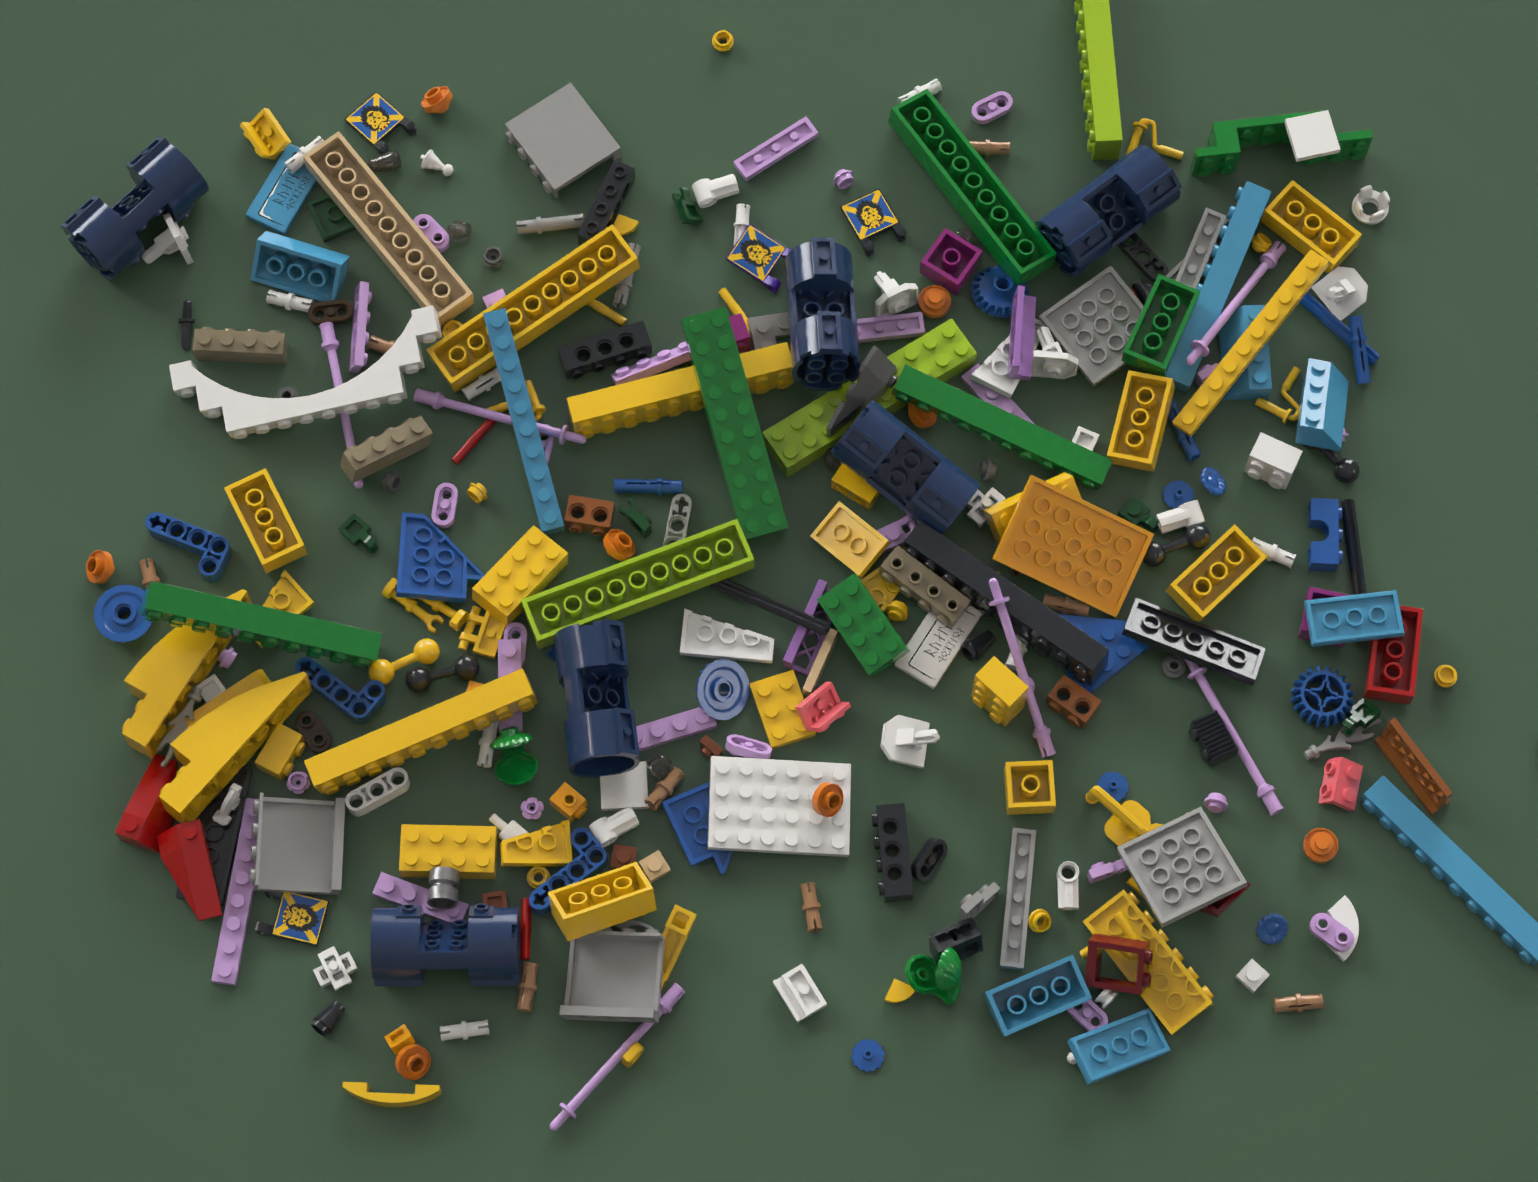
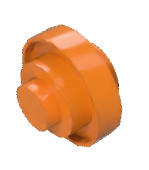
M446 86L434 87L425 94L421 105L426 113L441 114L448 110L453 95Z
M927 286L919 294L918 306L923 315L929 318H940L948 313L951 306V297L949 292L941 286Z
M909 402L908 415L914 425L921 429L934 425L937 419L936 414L922 412L916 408V405Z
M612 529L604 536L603 544L610 557L619 561H626L634 555L635 544L624 531Z
M96 550L90 555L86 564V575L90 582L104 584L109 580L115 569L112 555L102 550Z
M824 782L817 787L812 797V805L818 815L833 817L839 812L844 798L840 786L831 782Z
M1325 828L1311 830L1303 841V851L1306 857L1316 863L1331 861L1338 850L1336 836Z
M409 1044L398 1052L395 1067L397 1072L405 1079L417 1080L427 1073L431 1057L429 1052L421 1045Z

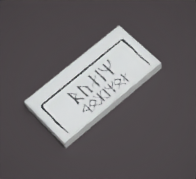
M969 606L956 624L951 627L941 624L936 619V615L929 611L907 644L910 652L897 660L895 667L934 690L960 651L963 642L967 640L982 617V614L977 609Z

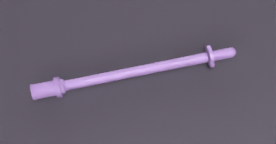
M1275 241L1268 252L1262 254L1259 267L1201 340H1193L1190 345L1193 351L1186 358L1187 365H1193L1199 356L1206 357L1209 354V348L1207 347L1264 273L1268 269L1276 267L1277 260L1286 251V246L1283 243L1278 249L1277 247L1281 242Z
M324 322L319 325L323 340L321 347L328 354L335 388L343 384L336 350L339 348V341L336 340L333 323ZM340 413L346 447L355 446L349 414ZM363 480L354 482V486L357 489L362 488Z
M417 388L415 391L414 402L430 405L433 409L438 410L441 407H446L512 425L510 415L445 398L443 393L439 391L434 393L421 388ZM536 422L539 433L558 437L559 443L564 445L566 440L580 444L586 442L584 435L570 432L566 424H564L562 429Z
M991 578L989 586L994 601L989 602V605L996 606L1019 679L1029 687L1026 701L1035 726L1032 735L1033 738L1037 739L1041 757H1046V755L1048 757L1056 753L1050 737L1051 729L1047 728L1043 723L1005 605L1010 598L1002 596L997 579Z
M1184 659L1192 672L1188 675V679H1196L1212 709L1218 711L1238 748L1239 756L1258 787L1256 795L1259 799L1263 800L1270 816L1281 812L1284 807L1274 793V786L1267 784L1206 680L1204 673L1207 671V668H1200L1198 664Z
M674 983L665 995L660 998L659 1018L662 1014H670L673 1010L672 1007L686 993L677 983ZM641 1023L568 1105L560 1103L559 1106L562 1111L549 1126L552 1131L558 1130L569 1117L574 1120L577 1118L574 1111L654 1023Z

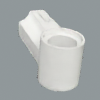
M733 174L711 181L708 178L700 179L692 184L693 192L701 208L712 206L719 199L739 193L737 180Z
M1198 500L1184 503L1178 506L1179 508L1157 514L1156 519L1159 522L1158 527L1161 533L1164 534L1183 527L1189 528L1194 524H1203L1205 520Z
M629 806L608 818L602 817L594 821L589 826V829L600 845L606 847L614 843L618 836L640 824L633 809Z
M1071 861L1063 862L1056 874L1058 909L1060 910L1079 909V867ZM1065 868L1071 869L1074 877L1066 879L1061 871Z

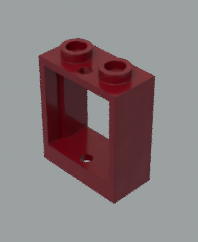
M1094 933L1088 940L1086 985L1142 995L1151 984V973H1148V966L1151 965L1153 960V950H1150V942ZM1103 948L1138 954L1136 982L1101 977Z

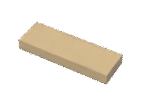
M830 628L803 686L802 695L806 698L814 692L836 643L838 631Z

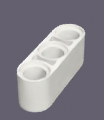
M393 768L348 793L345 803L350 814L355 817L363 816L405 793L410 787L407 772L402 768ZM396 777L404 778L403 783L399 785L393 784V780ZM382 788L384 791L380 796H373V790ZM360 799L363 801L362 805L358 808L351 806L354 800Z

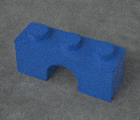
M1311 498L1309 501L1308 527L1319 528L1326 536V539L1323 541H1311L1308 547V570L1335 572L1338 565L1342 564L1343 551L1339 550V542H1342L1343 531L1339 529V521L1342 520V507H1339V499Z

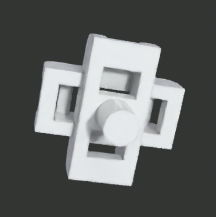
M993 487L985 495L977 490L966 505L970 509L967 517L976 522L977 526L981 528L985 523L988 524L986 516L982 511L1006 498Z
M333 946L317 954L322 966L314 969L313 972L322 988L332 984L335 991H337L339 988L352 983L349 975L356 972L358 968L350 952L339 956ZM335 956L334 958L325 962L326 959Z

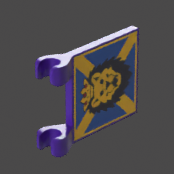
M749 224L725 260L762 283L771 292L776 293L781 282L768 275L781 256L785 259L792 249L783 246Z

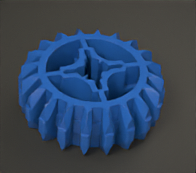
M1317 666L1315 672L1309 668L1306 671L1307 675L1301 673L1299 675L1300 680H1295V688L1291 690V694L1294 695L1291 698V703L1296 704L1293 710L1301 711L1299 719L1306 716L1308 718L1306 721L1307 725L1311 721H1315L1316 728L1320 726L1321 722L1325 728H1328L1330 722L1336 726L1338 719L1344 721L1346 718L1345 714L1351 709L1349 706L1354 704V700L1351 699L1354 691L1348 690L1351 687V682L1344 683L1346 676L1342 675L1339 678L1337 676L1338 669L1330 673L1329 666H1326L1324 671H1322L1320 666ZM1313 682H1321L1318 688L1305 689ZM1329 684H1331L1338 691V693L1333 692L1330 689ZM1324 689L1323 694L1325 695L1324 698L1326 699L1323 701L1321 705L1322 699H1320L1319 695ZM1307 701L1315 705V710L1309 706ZM1340 705L1334 711L1324 712L1326 706Z

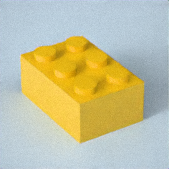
M993 656L975 675L971 697H973L972 701L976 706L981 709L984 707L990 713L989 716L995 723H1001L1006 727L1024 708L1029 687Z

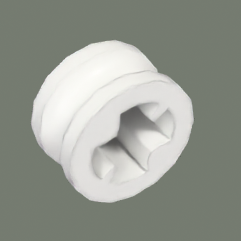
M1104 989L1095 1002H1100L1102 1008L1105 1009L1118 993Z

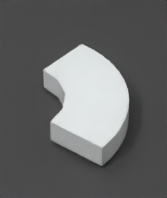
M1346 895L1327 912L1328 915L1347 927L1354 935V943L1348 951L1337 952L1329 947L1343 962H1345L1355 948L1359 935L1358 917ZM1344 935L1338 936V939L1341 942L1346 941V937Z

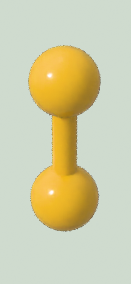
M426 638L416 643L413 653L392 663L385 659H378L369 667V678L371 681L378 680L383 685H386L392 681L396 670L416 661L425 665L432 664L439 657V646L434 640Z

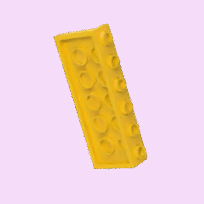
M1123 889L1082 922L1092 934L1127 938L1113 917L1114 914L1121 911L1137 937L1150 942V950H1153V960L1151 965L1148 966V973H1151V984L1140 996L1169 1033L1173 1035L1209 1006L1211 1007L1214 1004L1211 1000L1214 995L1206 985L1201 988L1196 981L1199 978L1191 966L1186 969L1181 962L1184 960L1181 953L1176 947L1171 950L1166 943L1169 941L1162 929L1156 931L1152 926L1154 919L1147 910L1142 913L1137 907V904L1140 903L1132 892L1127 894ZM1104 949L1126 978L1131 982H1136L1138 956L1128 959L1117 950Z

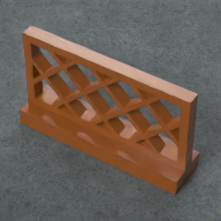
M1396 718L1390 720L1383 733L1373 742L1431 816L1450 803L1449 798L1452 795V791Z

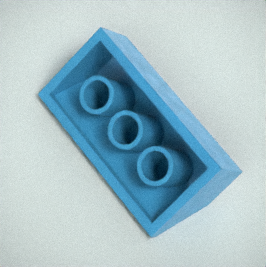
M265 231L256 242L250 280L321 302L337 300L347 276L350 256Z
M1243 305L1235 310L1218 332L1220 360L1225 357L1265 305ZM1269 342L1265 344L1225 394L1224 400L1258 399L1259 397L1269 399L1272 391Z
M1308 358L1303 376L1295 443L1341 451L1349 381L1331 362Z
M1073 954L982 993L990 1014L1004 1037L1092 999Z

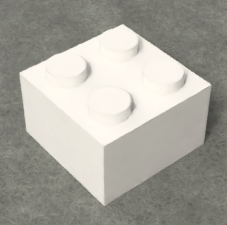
M1260 432L1244 472L1253 479H1262L1268 482L1273 488L1286 490L1303 451Z

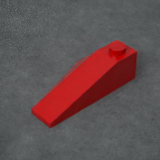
M155 754L124 810L115 834L121 841L160 854L157 836L173 827V817L166 812L159 795L161 789L177 777L178 761L170 759L168 764L162 767L161 763L166 757Z
M200 819L177 824L158 835L157 840L161 859L198 920L203 921L223 916L205 829Z

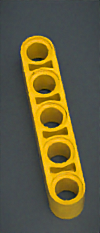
M263 669L254 671L193 712V722L189 717H186L187 727L189 728L203 716L225 702L250 689L271 683V680ZM176 725L170 727V728L168 729L167 733H168L171 729H173Z

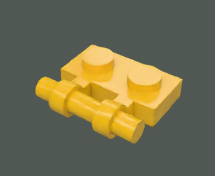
M472 606L471 612L468 613L465 619L467 623L464 632H461L459 636L460 643L458 649L467 651L468 645L474 644L473 654L495 660L498 653V640L503 639L506 625L493 617L489 611H486L484 617L479 616L481 608ZM475 625L481 626L478 636L472 634Z

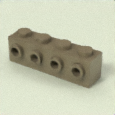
M202 327L201 329L194 330L192 350L196 360L286 364L288 342L285 333L277 330L259 332L255 329L237 331L233 328L215 330L211 327Z
M421 415L414 419L409 418L402 425L395 428L390 427L377 437L371 436L356 447L354 445L348 447L343 452L340 466L351 483H354L429 447L433 432Z
M898 545L880 566L879 573L884 581L889 584L894 583L899 587V591L904 596L914 598L918 601L917 604L921 609L926 612L931 611L936 615V619L945 626L953 627L970 605V599Z

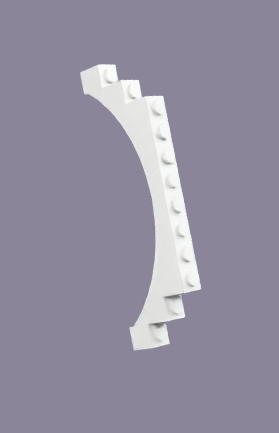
M433 305L411 310L412 317L393 346L376 363L350 381L317 394L294 398H266L240 393L204 376L197 370L196 365L191 360L169 365L173 391L182 398H189L197 393L200 412L208 418H218L223 414L226 432L231 438L235 439L246 438L247 434L251 433L265 434L270 431L269 429L274 428L287 429L292 426L291 424H309L318 418L331 419L340 413L353 414L362 408L376 409L380 407V404H398L402 402V399L408 398L403 373L413 374L418 372L419 369L425 368L420 342L432 343L437 338H442L438 313Z

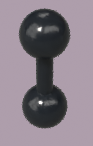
M1302 444L1303 447L1309 450L1318 449L1335 465L1334 476L1339 482L1349 484L1358 478L1360 469L1357 462L1353 459H1341L1330 449Z
M1194 524L1186 530L1185 537L1165 545L1151 541L1142 562L1149 567H1157L1164 562L1166 554L1185 546L1196 550L1203 549L1210 542V531L1202 524Z
M462 655L456 659L452 667L432 672L423 667H414L407 672L405 683L411 691L422 693L430 687L431 681L455 675L461 680L469 681L478 675L480 670L479 662L471 655Z

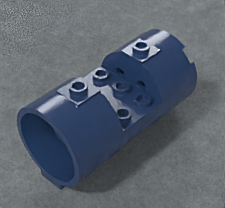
M157 137L126 165L136 186L113 207L110 208L99 197L92 196L60 225L66 235L70 234L68 240L75 250L90 266H94L96 269L100 268V275L108 280H112L126 266H133L142 259L141 255L145 252L144 246L135 232L144 230L148 225V220L159 216L161 213H170L174 221H183L190 215V210L194 207L193 205L209 191L207 182L197 168L185 155L163 137Z
M1140 145L1104 171L1103 174L1035 222V225L1057 253L1055 261L1062 265L1059 269L1066 275L1075 277L1179 200L1180 188L1182 186L1174 170L1169 168L1155 151L1147 146Z
M812 237L810 242L793 248L785 258L792 375L796 382L804 383L807 389L832 391L841 389L844 383L856 381L860 373L858 370L861 367L852 255L846 247L834 242V238Z
M873 399L830 451V454L917 523L921 520L940 534H943L981 485Z
M604 619L602 621H593V625L579 627V623L567 626L554 635L558 679L560 685L565 689L568 720L564 723L569 771L575 776L599 778L600 776L616 775L631 771L639 765L640 754L634 710H630L626 681L629 675V665L623 622Z
M479 903L470 906L468 922L465 920H455L453 922L431 920L425 922L422 906H416L415 904H404L398 906V908H374L371 922V970L374 986H423L424 969H468L471 986H519V907H494Z

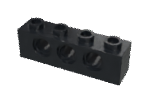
M617 160L613 161L577 234L579 246L614 224L635 181L634 167Z
M640 321L559 346L557 349L566 379H578L592 371L601 372L608 366H619L634 358H645L652 353V344L644 321ZM631 343L632 346L629 348L622 347V344ZM604 349H608L611 351L607 355H603L600 353ZM582 356L589 357L587 361L579 360V358Z
M905 804L876 805V813H872V826L877 827L878 835L874 836V847L880 853V858L876 859L877 873H882V881L878 882L879 896L884 895V903L913 900ZM886 826H893L896 832L894 834H887L883 829ZM893 848L899 854L896 857H889L886 851ZM896 871L901 877L898 880H891L888 874Z

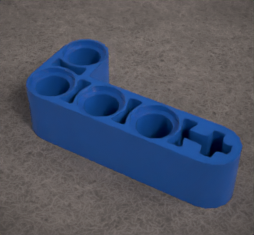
M153 512L147 516L145 524L153 538L202 556L199 562V571L206 582L215 583L221 579L232 556V550L226 538L159 512ZM178 530H182V531H183V534H182L181 536H179V537H174V536H173V534H174L176 531H178ZM199 538H203V539H204V542H203L202 544H200V545H195V544H194V542H195L197 539H199ZM219 546L225 547V550L223 552H215L216 548H218ZM210 566L216 567L212 573L205 572Z
M309 657L300 658L295 664L296 673L303 672V669H311L314 678L308 671H305V673L308 675L312 690L357 724L368 723L387 700L384 685L378 680L369 681L359 693H356ZM322 681H330L329 686L325 688L319 687ZM373 690L381 691L378 697L370 696ZM340 694L348 695L345 701L337 700ZM358 708H366V712L364 714H355V711Z
M583 827L577 828L571 834L572 847L578 854V857L530 894L529 903L535 914L545 915L551 911L546 891H553L555 884L562 883L567 886L594 877L607 866L606 851L588 829ZM584 836L588 839V842L584 845H578L576 839ZM595 854L603 857L599 863L591 862L590 858ZM575 869H582L584 871V874L578 878L571 875ZM537 899H540L541 901L544 900V903H545V904H544V905L537 904V903H536V900H537Z

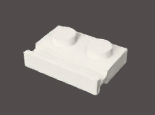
M803 964L785 973L780 978L773 980V985L797 1023L827 1006L825 999Z

